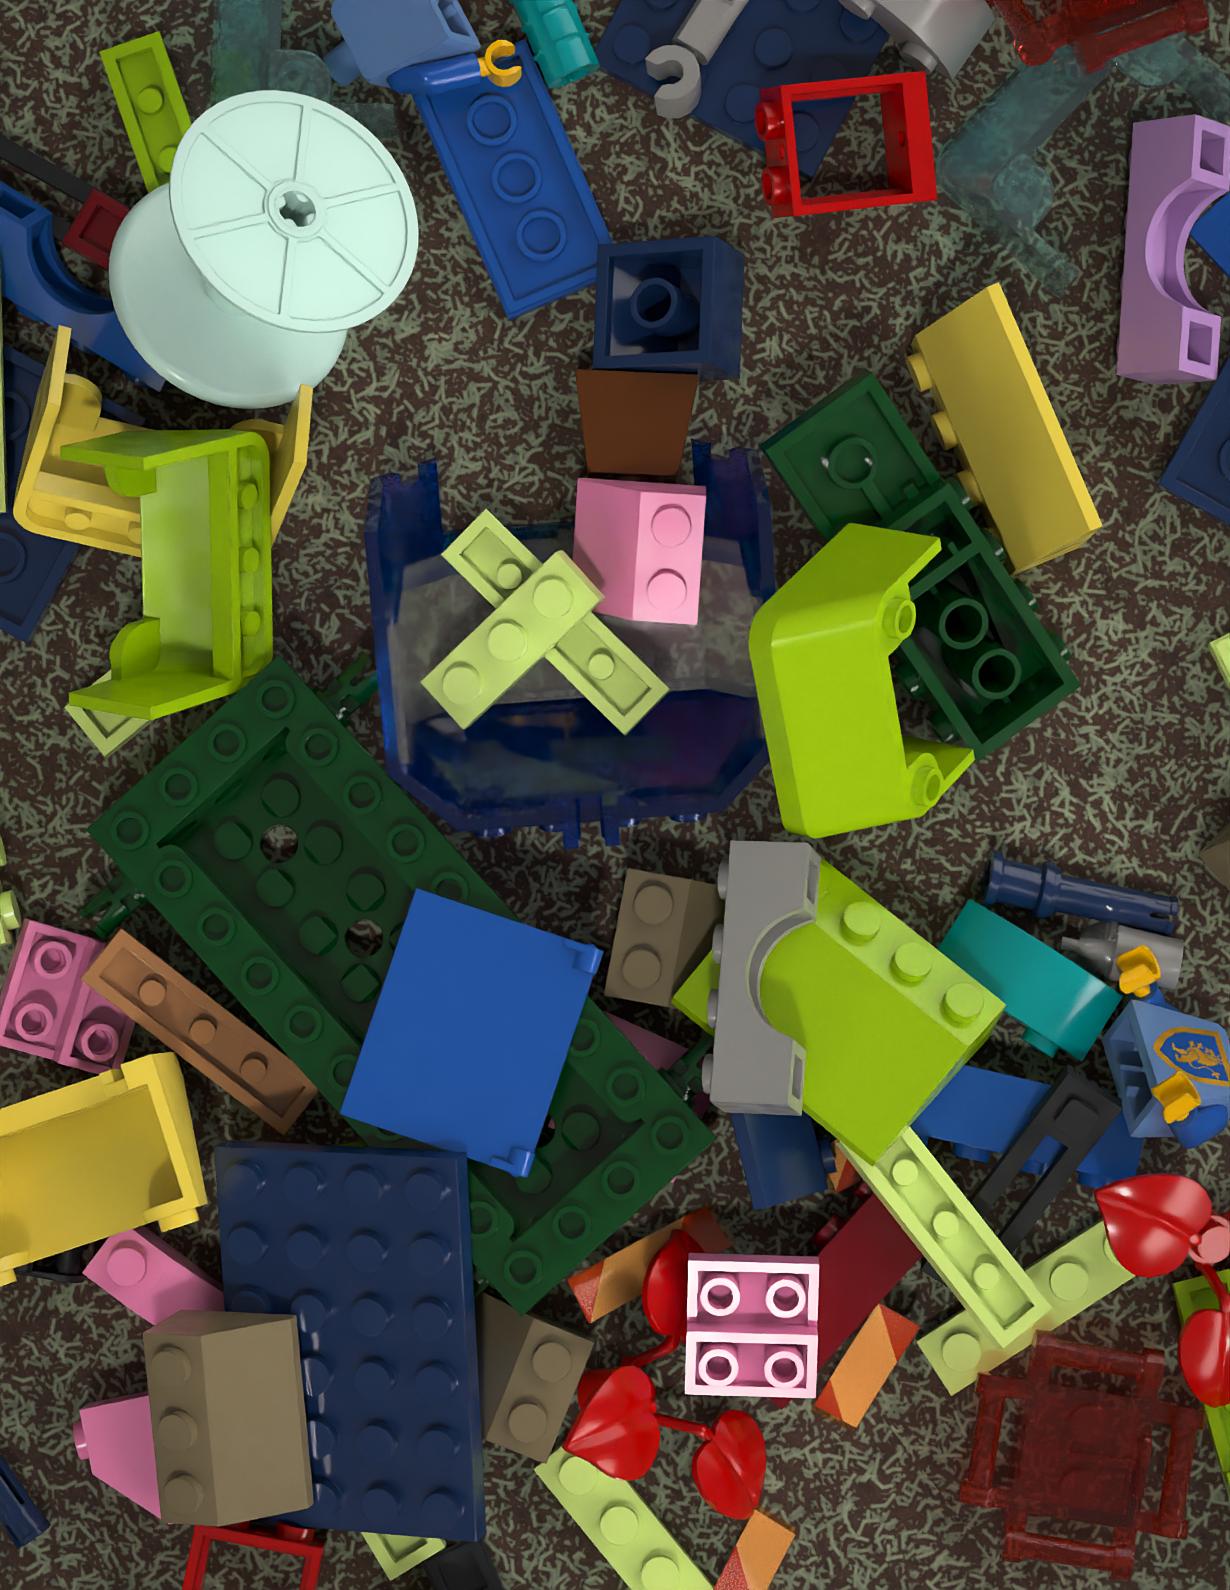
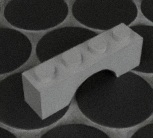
M730 840L729 860H722L719 866L718 892L721 899H726L724 924H717L713 934V958L715 963L721 964L719 989H711L708 997L707 1018L709 1027L715 1028L713 1054H706L704 1057L702 1086L704 1093L710 1094V1102L723 1112L802 1116L807 1050L793 1038L775 1030L770 1024L761 1003L760 981L763 967L775 946L794 930L816 922L821 857L809 843Z

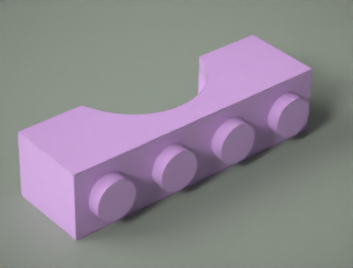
M1196 114L1133 123L1132 148L1129 153L1128 209L1124 221L1126 239L1124 269L1120 282L1122 300L1120 330L1116 344L1118 357L1117 375L1149 384L1160 385L1215 381L1218 373L1221 317L1205 310L1191 295L1184 275V251L1192 226L1201 212L1211 202L1229 191L1230 126Z

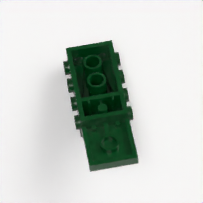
M864 368L759 445V448L823 541L821 543L822 547L848 523L940 538L942 550L908 582L910 598L916 608V620L911 634L893 651L900 663L892 668L901 685L913 699H917L921 695L924 697L933 711L925 719L941 743L957 744L960 747L973 749L975 760L979 762L989 753L1003 746L1012 736L1042 714L1053 709L1061 700L1081 686L1066 663L1072 658L1068 648L1050 627L1046 630L1034 614L1039 609L1036 599L1019 578L1016 577L1012 580L1001 563L1007 558L1003 548L987 528L979 529L968 511L974 507L970 497L954 477L949 476L945 480L940 477L873 372Z

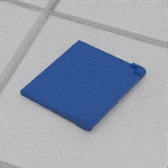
M416 888L340 1114L447 1151L467 1152V1157L508 1171L514 1177L523 1176L528 1178L535 1157L534 1152L594 974L596 975L604 951L597 949L594 944L589 943L585 945Z

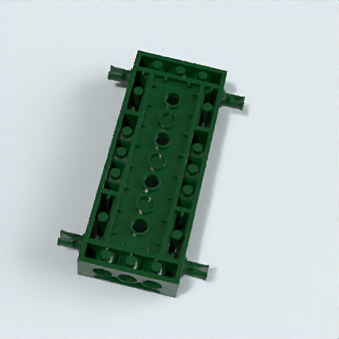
M363 651L322 690L317 686L311 689L280 655L271 661L86 829L118 865L116 868L120 873L89 901L76 909L82 918L89 920L111 906L92 929L105 940L145 901L150 905L153 904L339 1114L416 888L524 924L348 730L347 727L351 723L347 718L381 687L390 682L384 673L378 670L356 685L367 669L373 664L372 660ZM277 827L292 829L298 839V848L295 855L283 863L270 861L265 855L263 848L266 835ZM365 920L373 921L382 930V946L377 953L370 957H358L349 948L348 934L351 928L358 922ZM587 994L547 1113L554 1122L555 1133L552 1140L546 1146L535 1149V1157L528 1178L523 1176L514 1177L508 1171L467 1157L474 1298L489 1285L493 1289L496 1288L516 1312L523 1316L718 1139L715 1133L692 1109L696 1105L692 1099L703 1090L702 1068H698V1063L713 1046L714 1037L705 1032L704 1036L667 1070L662 1066L656 1070ZM341 1115L369 1147L447 1151Z

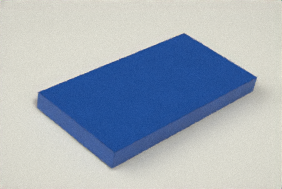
M525 39L513 44L515 46V54L508 57H500L493 63L496 68L506 70L513 66L522 67L521 78L511 86H497L489 80L488 76L481 77L480 84L445 93L411 94L508 321L595 285L598 245L613 244Z

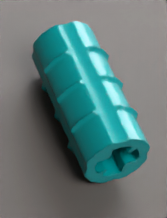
M509 0V3L514 6L522 25L521 32L526 34L534 53L533 61L538 62L548 88H561L585 78L600 67L598 58L589 40L591 34L586 33L577 11L578 5L574 4L573 0Z

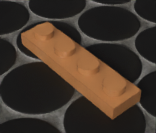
M119 926L80 975V979L282 1135L286 1134L319 1092L288 1055L121 926Z

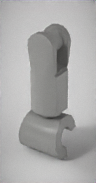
M697 0L671 40L673 45L659 47L645 58L647 74L658 81L669 76H676L681 79L675 84H666L659 88L654 96L657 115L667 119L681 118L690 114L698 105L702 95L698 63L702 65L709 63L749 0Z

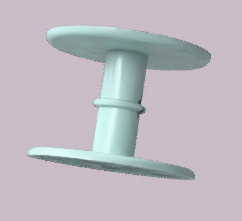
M261 90L232 96L209 108L194 121L178 145L172 163L169 182L154 189L137 202L119 226L112 243L108 272L112 302L118 320L132 345L143 359L167 381L190 395L216 405L241 409L268 408L293 401L300 384L314 388L327 376L342 351L348 329L358 326L380 314L398 297L412 273L418 250L419 229L414 200L409 186L391 154L367 128L342 110L313 97L287 91Z

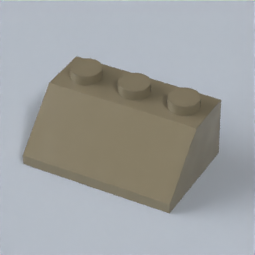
M180 1310L143 1332L161 1523L220 1527L307 1509L312 1506L314 1499L296 1315Z

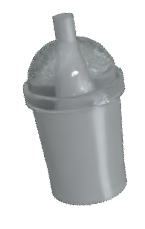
M1108 920V922H1096L1088 925L1081 932L1079 939L1062 937L1060 949L1076 952L1078 965L1107 984L1108 981L1119 982L1122 970L1117 965L1116 958L1140 945H1146L1154 954L1160 967L1161 978L1156 981L1158 987L1174 990L1180 974L1184 941L1183 939L1119 925L1118 921Z

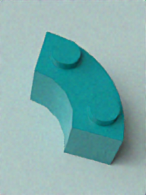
M971 899L968 900L937 949L1003 1001L1006 1007L1002 1013L1026 1028L1020 1038L1052 1059L1057 1051L1061 1049L1082 1062L1123 996L1074 962Z

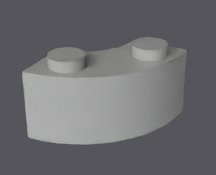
M838 0L856 16L863 19L871 17L894 38L899 48H901L900 56L917 71H925L926 75H930L933 70H936L951 80L957 75L995 20L994 14L985 0Z

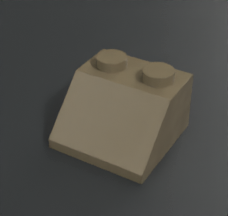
M627 868L604 995L678 1009L671 1003L673 996L712 950L715 926L717 924H724L726 899L720 898L718 885Z
M483 1290L474 1298L481 1438L546 1464L594 1345L595 1335L531 1309L523 1316H520L506 1299Z

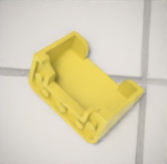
M176 1052L150 1054L121 1064V1069L108 1070L99 1073V1076L0 1109V1286L17 1281L13 1268L158 1221L161 1232L199 1221L196 1208L208 1204L184 1077Z

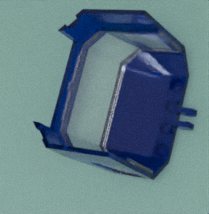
M691 438L693 484L695 486H706L697 625L632 621L591 611L670 689L664 698L626 736L545 657L539 660L470 727L463 730L420 682L490 616L496 608L441 555L465 529L443 530L437 457L417 463L418 476L401 481L399 473L394 472L371 478L364 526V541L387 775L458 832L473 831L478 836L497 837L508 834L512 831V828L539 826V829L546 832H562L564 849L579 848V840L581 839L580 823L600 821L601 837L605 839V846L620 845L619 827L637 825L643 821V818L669 816L673 821L688 823L703 820L708 816V813L723 812L770 761L748 646L749 631L755 614L776 593L771 501L758 450L737 446L729 449V457L711 454V442ZM575 521L504 526L542 564L560 550H563L573 561Z

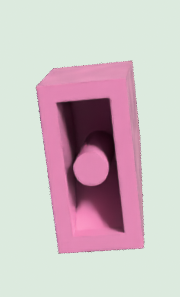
M148 1390L86 1404L79 1410L81 1420L73 1423L74 1441L79 1458L81 1460L89 1458L94 1476L161 1519Z

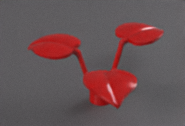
M1155 1173L1132 1176L1095 1189L1094 1198L1103 1218L1109 1247L1116 1260L1126 1270L1139 1277L1152 1278L1161 1276L1178 1268L1188 1255L1195 1261V1268L1204 1275L1218 1299L1219 1310L1200 1309L1188 1316L1178 1339V1362L1186 1384L1200 1401L1212 1408L1228 1405L1230 1403V1295L1215 1272L1213 1263L1222 1261L1230 1253V1211L1223 1215L1218 1214L1212 1209L1211 1200L1201 1185L1191 1178L1179 1174Z
M672 1229L669 1239L650 1261L642 1286V1306L646 1318L654 1331L660 1335H666V1338L661 1344L639 1355L624 1356L621 1366L617 1368L590 1369L582 1375L577 1390L578 1404L581 1410L562 1448L566 1452L589 1462L611 1478L632 1481L644 1476L652 1466L659 1448V1426L694 1434L704 1442L696 1450L691 1463L694 1483L699 1494L719 1514L731 1519H748L754 1514V1508L760 1501L766 1472L765 1441L757 1423L746 1412L736 1409L720 1412L714 1419L711 1430L701 1423L656 1412L657 1404L654 1402V1383L641 1370L642 1366L675 1351L680 1340L686 1344L689 1253H705V1251L687 1232L681 1229Z

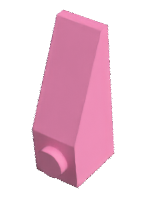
M144 1225L108 1237L82 1272L134 1313L153 1325L160 1323L180 1310L225 1312L223 1285Z

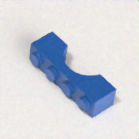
M0 181L1 295L14 302L17 310L32 320L46 322L58 329L59 325L72 328L70 342L76 348L91 355L102 356L123 369V374L126 378L136 385L144 388H153L158 392L167 388L171 383L158 374L143 359L125 334L118 320L112 297L86 288L63 265L53 239V213Z

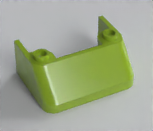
M234 429L123 431L60 446V458L62 460L103 465L108 485L117 495L126 497L140 496L143 619L125 625L113 640L109 651L111 680L69 692V706L151 721L241 690L272 661L270 461L265 440L258 433Z
M848 523L765 602L755 614L749 631V654L781 819L784 828L789 833L817 839L921 817L938 802L940 797L975 760L973 749L901 734L888 658L901 642L911 634L914 628L916 608L910 598L908 582L942 550L940 538Z

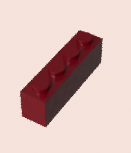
M864 1179L853 1191V1194L860 1199L853 1209L844 1218L840 1217L836 1212L831 1214L810 1238V1241L817 1247L810 1256L819 1257L817 1371L923 1255ZM768 1397L781 1410L792 1400V1397Z

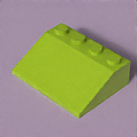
M822 857L816 922L794 930L775 946L766 960L760 981L761 1003L770 1024L775 1030L793 1038L807 1050L802 1110L872 1167L987 1041L1006 1007L1003 1001ZM712 948L673 996L671 1003L715 1038V1028H710L708 1024L707 1004L711 989H719L721 963H715Z

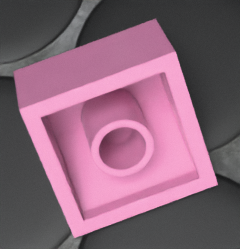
M578 478L573 562L606 597L592 610L593 612L632 621L697 625L706 486Z

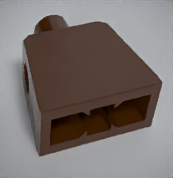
M576 369V387L588 478L677 483L697 392L698 374Z

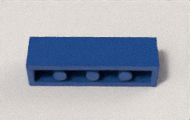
M964 1065L910 1127L926 1147L929 1137L954 1142L952 1155L989 1163L991 1151L1002 1154L1006 1151L1031 1118V1112L1052 1085ZM1123 1110L1120 1111L1076 1169V1171H1079L1076 1183L1100 1188L1117 1180L1136 1176L1144 1138L1130 1137ZM1047 1134L1020 1171L1043 1176L1065 1145Z

